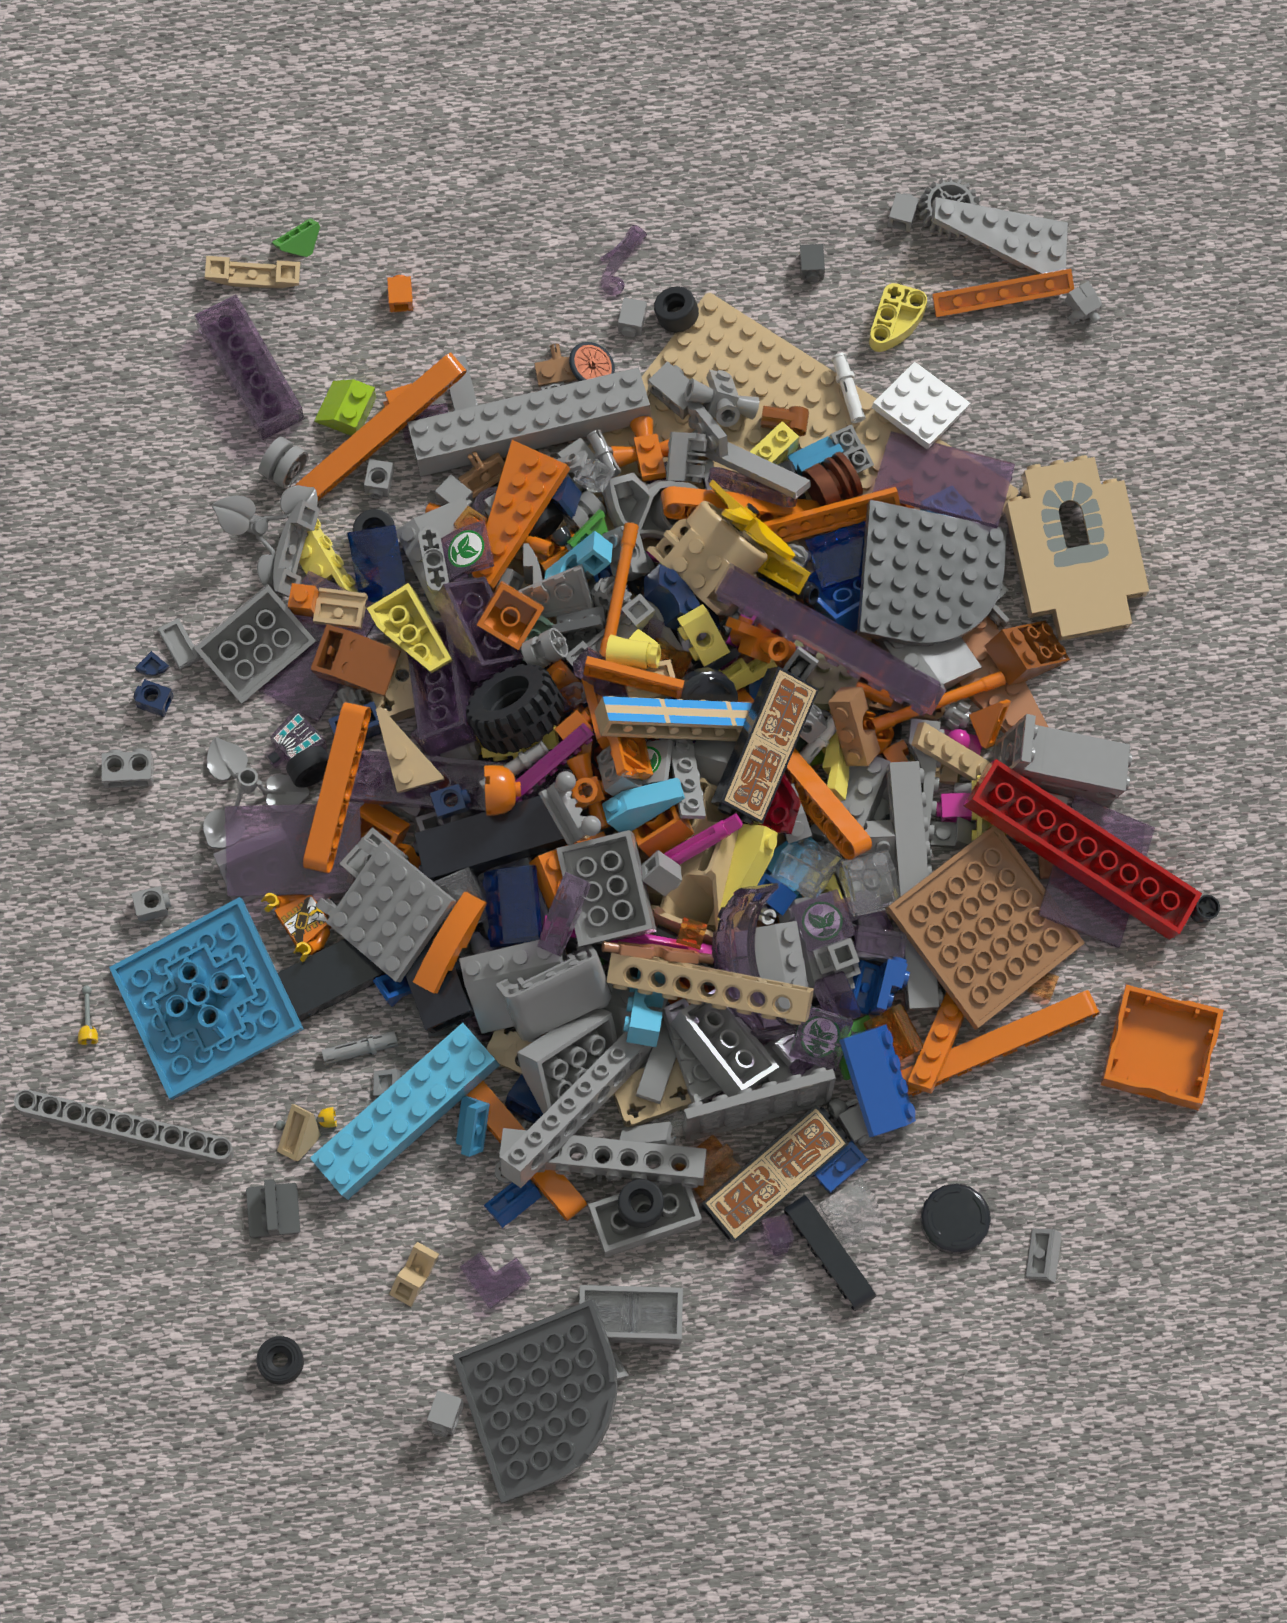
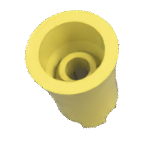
M615 635L609 636L606 647V661L641 669L659 667L661 658L660 644H651V642L626 639Z

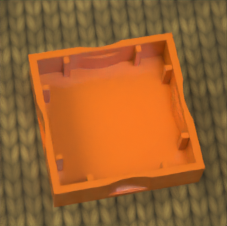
M1126 984L1122 991L1100 1085L1199 1110L1203 1104L1210 1074V1058L1213 1048L1217 1043L1224 1010L1192 1001L1175 1000L1158 992Z

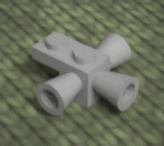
M709 369L706 376L709 387L693 378L689 380L685 390V401L703 403L704 408L713 418L717 419L720 425L729 427L736 424L740 414L751 420L755 418L759 408V397L739 396L732 376L726 371Z

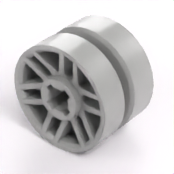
M278 437L262 457L259 473L269 480H273L280 487L288 489L304 470L308 460V452L298 446H294L286 438Z

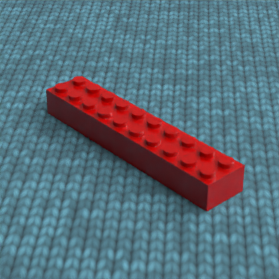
M997 759L985 767L963 805L1169 940L1181 933L1202 895L1201 892Z

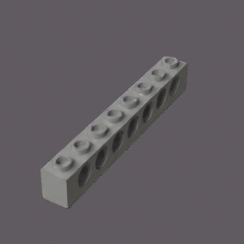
M625 1032L501 1157V1174L522 1188L649 1058L652 1047L626 1042L628 1032Z
M503 1128L499 1155L500 1164L501 1157L527 1130ZM573 1135L558 1150V1156L550 1158L537 1171L544 1172L545 1169L555 1170L557 1174L569 1175L570 1172L581 1173L580 1175L584 1177L604 1175L611 1180H620L621 1177L631 1178L632 1181L646 1179L657 1181L661 1185H672L673 1182L682 1183L684 1187L696 1188L698 1185L703 1186L707 1154L704 1148ZM579 1152L584 1155V1158L580 1161H574L571 1159V1156ZM600 1155H606L610 1158L604 1164L598 1163L596 1159ZM625 1158L635 1160V1163L631 1166H625L621 1162ZM656 1160L660 1162V1166L656 1169H651L647 1166V1163ZM676 1163H683L686 1166L683 1171H675L672 1167Z

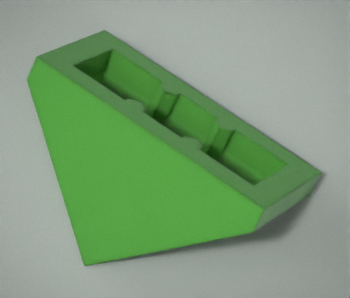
M310 218L272 241V244L281 251L308 257L313 254L320 225Z

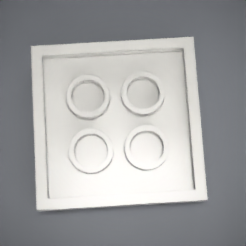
M914 362L873 402L872 409L928 450L968 409L970 402Z

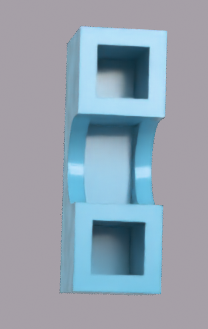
M596 531L592 532L545 571V579L580 564L583 565L584 572L588 571L594 576L611 563L613 544Z
M639 969L637 973V978L635 979L641 978V972ZM661 972L655 973V980L660 984H665L666 978ZM630 987L629 992H633L634 995L633 997L629 996L626 1011L631 1012L630 1017H625L623 1031L628 1032L626 1042L656 1047L663 1012L654 1011L648 1007L662 1008L664 998L661 993L653 992L652 995L638 993L637 988Z

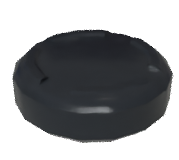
M701 668L686 674L681 679L685 681L680 699L738 702V693L734 683L721 671L712 668Z
M956 1183L943 1185L930 1194L923 1204L920 1221L922 1232L931 1245L941 1252L956 1255L968 1253L982 1243L988 1234L991 1216L989 1206L980 1193L970 1186Z

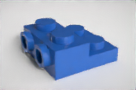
M892 957V959H887L881 965L869 1014L879 1016L884 1011H887L888 1007L891 1008L894 994L907 985L910 972L906 971L908 965L906 959Z

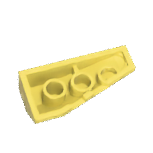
M409 583L367 608L378 629L431 673L453 661L425 607Z
M743 824L742 828L739 829L718 921L727 902L738 890L743 887L758 885L773 857L774 849L777 845V832L766 826ZM756 887L744 888L733 898L724 914L722 923L730 927L736 926Z

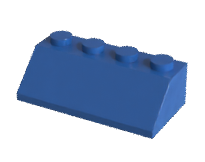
M887 1025L864 1030L839 1040L869 1138L915 1122V1108L910 1103L907 1093L908 1085L902 1077L900 1059L895 1054L892 1045L893 1037Z

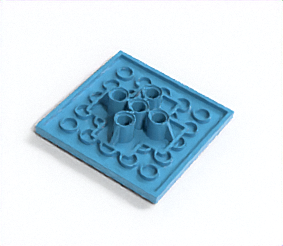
M240 897L109 967L168 1098L171 1100L304 1030L246 905ZM192 969H195V977L191 980H188L190 976V971ZM228 979L227 987L224 990H220L222 981ZM206 991L205 999L199 1002L200 993ZM183 1002L184 1009L181 1013L177 1014L178 1005ZM216 1013V1020L209 1024L210 1015Z

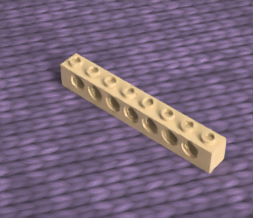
M613 952L611 953L607 983H612L616 989L627 990L628 987L637 988V992L641 994L652 995L653 992L661 993L662 997L666 999L676 1000L677 997L686 998L687 1002L691 1004L701 1005L702 1002L711 1003V1007L726 1010L727 1007L736 1008V1012L750 1015L752 1012L761 1013L762 1018L775 1020L776 1017L786 1018L787 1023L800 1025L801 1022L808 1020L814 988L689 963L670 962L659 957L646 959L623 956ZM631 967H636L640 970V979H635L631 976ZM656 972L664 974L666 978L665 984H660L655 980ZM680 977H686L690 981L689 989H684L680 986ZM705 982H710L715 986L714 994H709L705 991ZM729 988H737L740 991V998H732L729 995ZM754 992L762 993L765 997V1003H757L753 998ZM779 997L787 998L790 1002V1008L784 1009L780 1007L778 1003Z

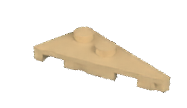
M382 707L376 709L397 792L401 793L444 781L442 774Z

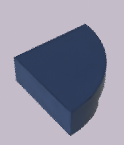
M151 651L135 667V670L141 674H151L149 676H153V674L159 675L167 671L170 667Z

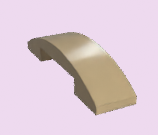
M206 256L205 279L212 282L235 287L287 288L299 285L300 262L277 261V265L230 262V257Z

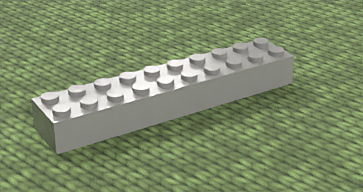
M638 367L407 422L419 473L420 476L471 465L472 463L468 459V455H472L471 452H477L481 461L496 453H499L501 457L507 456L512 440L529 448L538 449L576 440L580 437H587L594 430H601L602 433L630 427V422L637 417H651V409Z

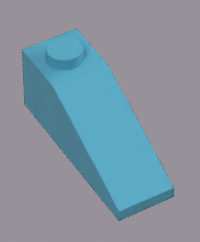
M673 778L622 791L602 803L607 823L620 833L628 830L633 831L685 799L680 780Z

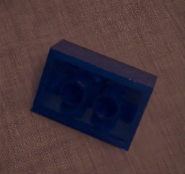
M866 521L805 540L807 550L810 553V562L822 591L861 579Z
M395 524L347 532L358 593L367 594L368 599L366 603L378 602L406 585Z
M536 865L502 868L485 872L483 886L486 893L487 904L485 910L488 915L490 948L510 947L543 939Z

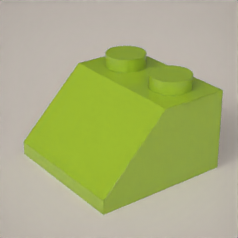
M354 379L333 381L314 422L352 436L364 426L375 403V387Z

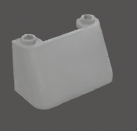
M578 944L575 945L577 953L575 955L572 953L568 954L569 960L525 981L520 977L517 979V984H510L508 979L496 984L521 1040L534 1042L543 1034L594 1009H602L609 1005L612 994L598 954L591 945L579 947Z

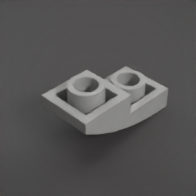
M852 424L829 435L834 445H841L844 450L843 454L849 459L857 473L874 466L865 445L861 444Z

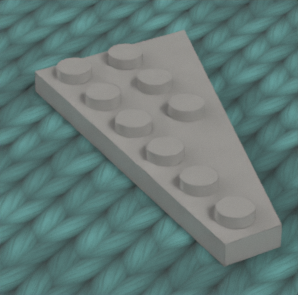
M938 197L933 200L932 223L956 235L961 234L971 239V243L977 246L982 245L990 249V253L1021 269L1025 267L1035 272L1036 275L1066 269L1067 222Z

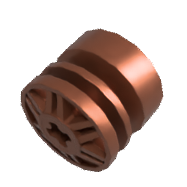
M840 451L833 454L832 458H825L824 467L817 463L802 471V477L810 480V488L807 491L811 499L817 501L820 507L840 502L841 499L844 501L863 495L862 484L855 468Z

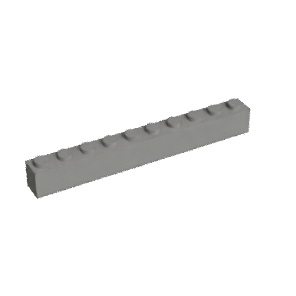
M919 761L891 762L886 767L890 820L896 836L894 873L897 899L932 873V867L927 863V856H930V842L925 839V832L928 831V818L923 815V807H926V794L921 790V783H924V770L920 768ZM899 928L900 942L903 947L901 958L907 960L906 971L910 972L908 983L904 986L906 1012L936 1010L943 1000L941 988L938 989L937 978Z

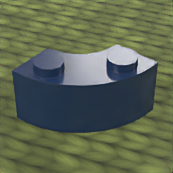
M661 564L644 578V598L659 609L666 627L678 631L677 628L681 627L677 618L700 606L693 591L675 570Z

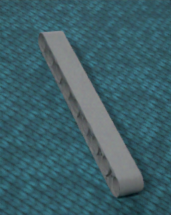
M21 1090L14 1097L15 1107L25 1117L218 1164L229 1163L234 1156L231 1142L221 1136L32 1090ZM25 1099H33V1103L29 1108L21 1107ZM49 1105H57L55 1113H45ZM79 1110L82 1112L79 1119H69L73 1111ZM97 1117H106V1121L102 1126L94 1125ZM121 1123H130L129 1130L126 1132L118 1131ZM148 1128L155 1129L152 1137H142L144 1130ZM170 1135H179V1140L176 1143H167V1138ZM196 1140L204 1142L203 1147L199 1150L191 1149L192 1143ZM220 1146L228 1147V1152L223 1156L215 1154L216 1149Z

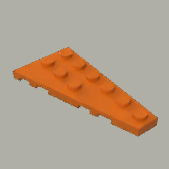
M514 440L511 441L483 535L484 551L475 562L472 577L476 581L494 589L570 471L567 464Z

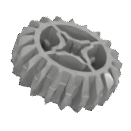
M951 177L948 179V182H945L942 178L939 180V184L933 181L930 188L926 187L924 194L920 196V204L918 205L919 218L924 220V227L930 226V233L938 230L939 238L943 233H947V238L949 239L952 232L932 223L931 204L936 197L979 205L980 198L976 196L975 189L969 190V183L961 185V179L957 183L953 182Z

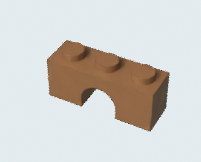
M840 687L828 703L846 766H869L879 754L880 747L875 730H863V716L869 709L863 687Z

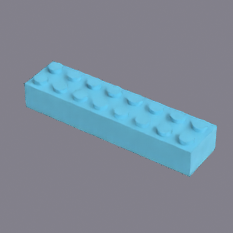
M462 1023L312 1155L310 1159L337 1191L349 1200L454 1107L462 1097L466 1096L498 1068L500 1064L466 1025Z

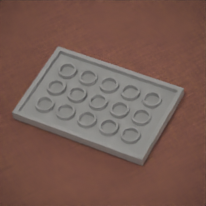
M819 1068L813 1070L811 1075L802 1077L801 1074L788 1077L786 1082L777 1084L776 1081H771L763 1084L762 1088L752 1091V1088H746L738 1091V1095L735 1096L720 1095L713 1098V1102L703 1104V1102L699 1101L688 1105L687 1109H684L683 1136L685 1143L806 1110L815 1105L827 1104L831 1100L836 1080L833 1069Z

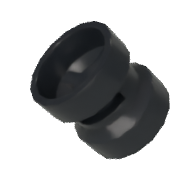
M1212 895L1201 896L1190 917L1197 923L1210 921L1220 912L1219 901Z

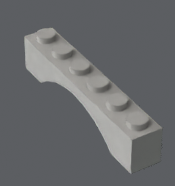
M911 718L907 746L915 761H919L920 768L924 770L922 792L926 794V807H923V815L928 818V831L925 832V839L928 841L933 840L934 825H930L931 815H936L937 801H933V792H938L939 777H935L936 768L941 767V763L911 744L918 723L925 722L943 734L944 729H940L941 722ZM930 849V856H927L928 864L931 863L932 849Z

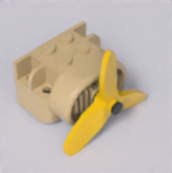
M712 479L709 486L729 509L721 511L710 502L702 501L687 519L676 522L670 530L665 531L663 539L657 546H649L647 551L662 565L675 570L688 584L693 593L717 615L732 616L756 588L758 578L755 573L767 560L765 550L745 531L786 560L792 561L795 553L765 523L756 517L759 511L752 504L748 503L747 506L743 507Z

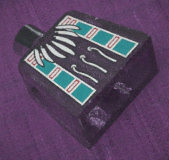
M295 709L271 735V743L276 749L267 755L266 758L276 768L283 761L287 760L288 762L293 756L304 749L321 746L326 750L328 749L327 743L306 718Z

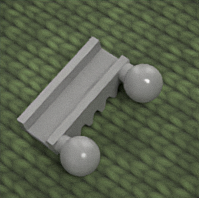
M564 771L558 774L555 783L551 784L546 790L541 791L539 795L566 843L572 845L586 835L594 836L598 834L601 829V822L595 816H580L582 808H576L577 799L570 798V795L573 793L572 789L576 785L575 776L570 772Z

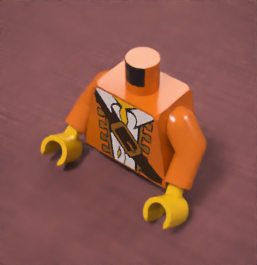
M267 893L261 899V902L266 901L269 903L264 908L266 912H270L274 907L277 908L274 910L276 917L296 945L293 953L300 952L302 954L300 961H305L308 955H312L324 948L332 927L326 923L328 920L327 916L329 915L316 907L317 902L312 895L291 894L276 896L272 893Z

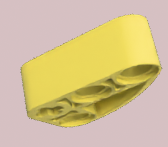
M896 283L885 287L870 332L869 345L872 350L876 352L886 351L903 342L913 333L921 322L926 310L927 296L923 291ZM917 302L921 306L916 307L913 306L911 303ZM889 316L891 320H884L882 317ZM881 336L885 340L879 341L875 337Z

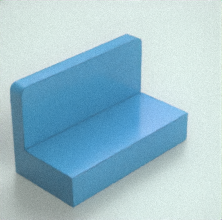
M827 436L790 454L788 460L793 462L798 475L802 476V471L817 463L824 467L825 458H832V455L839 451L844 453V450L840 444L834 445L831 438Z
M464 1096L461 1100L456 1144L462 1146L461 1154L468 1157L483 1152L490 1107L489 1103L469 1096Z

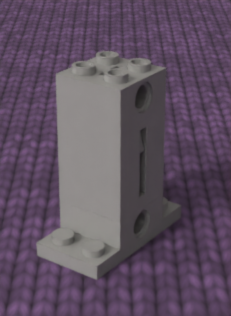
M1030 714L1022 717L995 742L993 760H999L1046 792L1110 804L1129 788L1130 777L1127 774L1132 762L1129 744L1035 725L1036 716Z

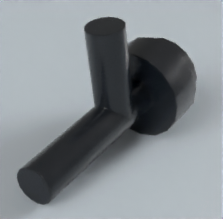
M770 578L766 581L767 588L777 590L776 596L779 600L781 596L788 598L795 595L798 604L810 606L814 605L819 598V588L810 581L806 582L800 594L793 592Z

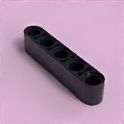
M803 1195L783 1209L785 1215H789L794 1223L792 1225L801 1237L804 1236L807 1240V1246L811 1252L822 1261L823 1264L821 1266L830 1279L834 1278L838 1284L836 1287L845 1300L848 1298L853 1305L851 1307L852 1310H858L876 1297L868 1281L806 1195Z

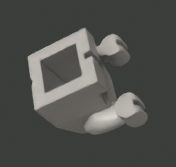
M1089 281L1068 293L1065 302L1073 310L1068 317L1072 325L1080 321V319L1084 321L1090 318L1093 324L1101 320L1097 312L1102 308V301Z

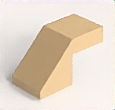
M417 1242L412 1248L405 1267L397 1275L389 1295L412 1307L430 1276L439 1254Z

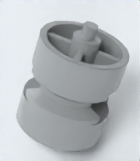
M585 491L581 495L575 516L572 519L562 513L567 529L577 533L599 509L606 515V509L601 503L602 497L597 498L590 491Z
M551 628L539 634V637L535 636L523 642L521 646L524 661L527 664H534L543 668L549 666L551 662H557L568 655L566 638L556 628Z

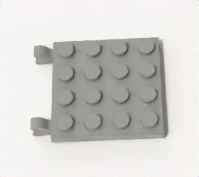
M362 837L357 846L370 854V859L338 906L330 899L320 898L316 907L330 916L326 922L394 981L401 982L456 903V900L386 842H381L378 846L370 838L367 840Z

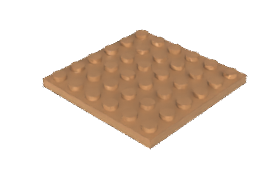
M991 826L885 908L974 1029L981 1027L1085 944L1003 831L995 826Z

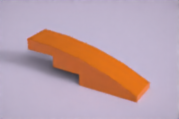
M468 892L462 894L435 937L413 983L432 993H438L447 972L452 971L462 948H467L487 902Z

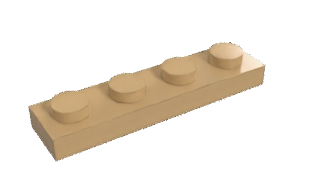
M925 722L918 723L911 745L971 782L976 781V776L981 775L985 767L991 763Z

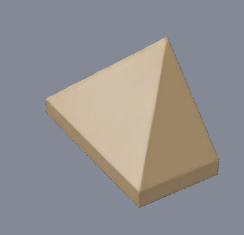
M295 1104L291 1105L277 1152L294 1161H299L321 1136L313 1113Z

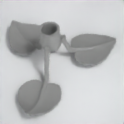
M297 485L286 489L280 499V508L285 512L283 515L265 517L254 515L256 507L253 501L239 495L225 497L212 504L219 524L226 533L235 536L245 532L254 534L256 539L260 540L270 551L271 555L266 554L259 558L257 573L263 586L268 584L274 592L273 570L276 554L275 550L262 535L268 530L269 521L289 518L299 500H304L317 507L318 497L314 487Z
M215 737L208 749V770L219 781L228 780L233 776V778L237 779L239 793L231 815L226 810L218 809L206 816L203 831L208 846L215 849H224L233 846L242 838L245 831V823L243 820L236 818L235 815L244 793H252L258 787L262 793L267 794L266 803L272 810L278 813H288L296 809L309 796V789L307 787H296L290 776L283 774L269 777L266 782L267 789H265L262 781L258 780L257 772L252 768H246L248 758L245 751L233 743Z

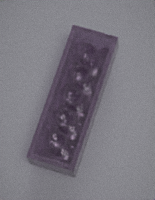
M236 294L194 315L198 330L262 440L304 420L302 406Z
M449 615L432 622L453 661L431 673L407 653L419 741L431 757L476 741V735L466 720V707L468 706L470 694L461 634Z

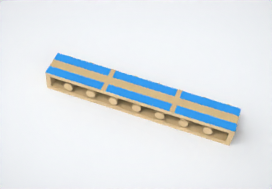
M603 696L594 713L601 736L737 741L753 703Z

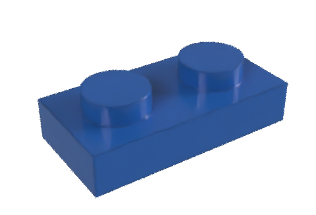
M850 1141L843 1150L813 1176L831 1194L867 1163L868 1159Z

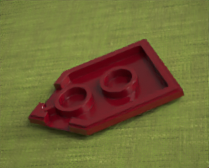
M785 773L763 824L756 825L766 826L777 833L792 834L801 801Z

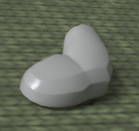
M634 473L599 482L607 513L614 528L624 526L628 522L635 523L639 526L641 539L653 538L662 540L665 531L670 530L679 521V519L667 518L663 513L661 492L665 488L676 486L699 489L691 483L674 482L671 480H657L646 485Z

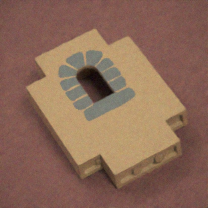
M1086 455L1075 457L1071 462L1064 463V460H1056L1051 462L1049 466L1041 467L1040 464L1028 466L1021 476L1023 487L1020 490L1021 496L1009 499L1010 502H1007L1004 507L1028 618L1052 614L1058 641L1129 628L1132 624L1127 600L1146 596L1149 592V586L1125 481L1108 479L1101 484L1095 457L1088 458ZM1072 501L1080 506L1089 545L1066 548L1059 517V508L1064 502Z

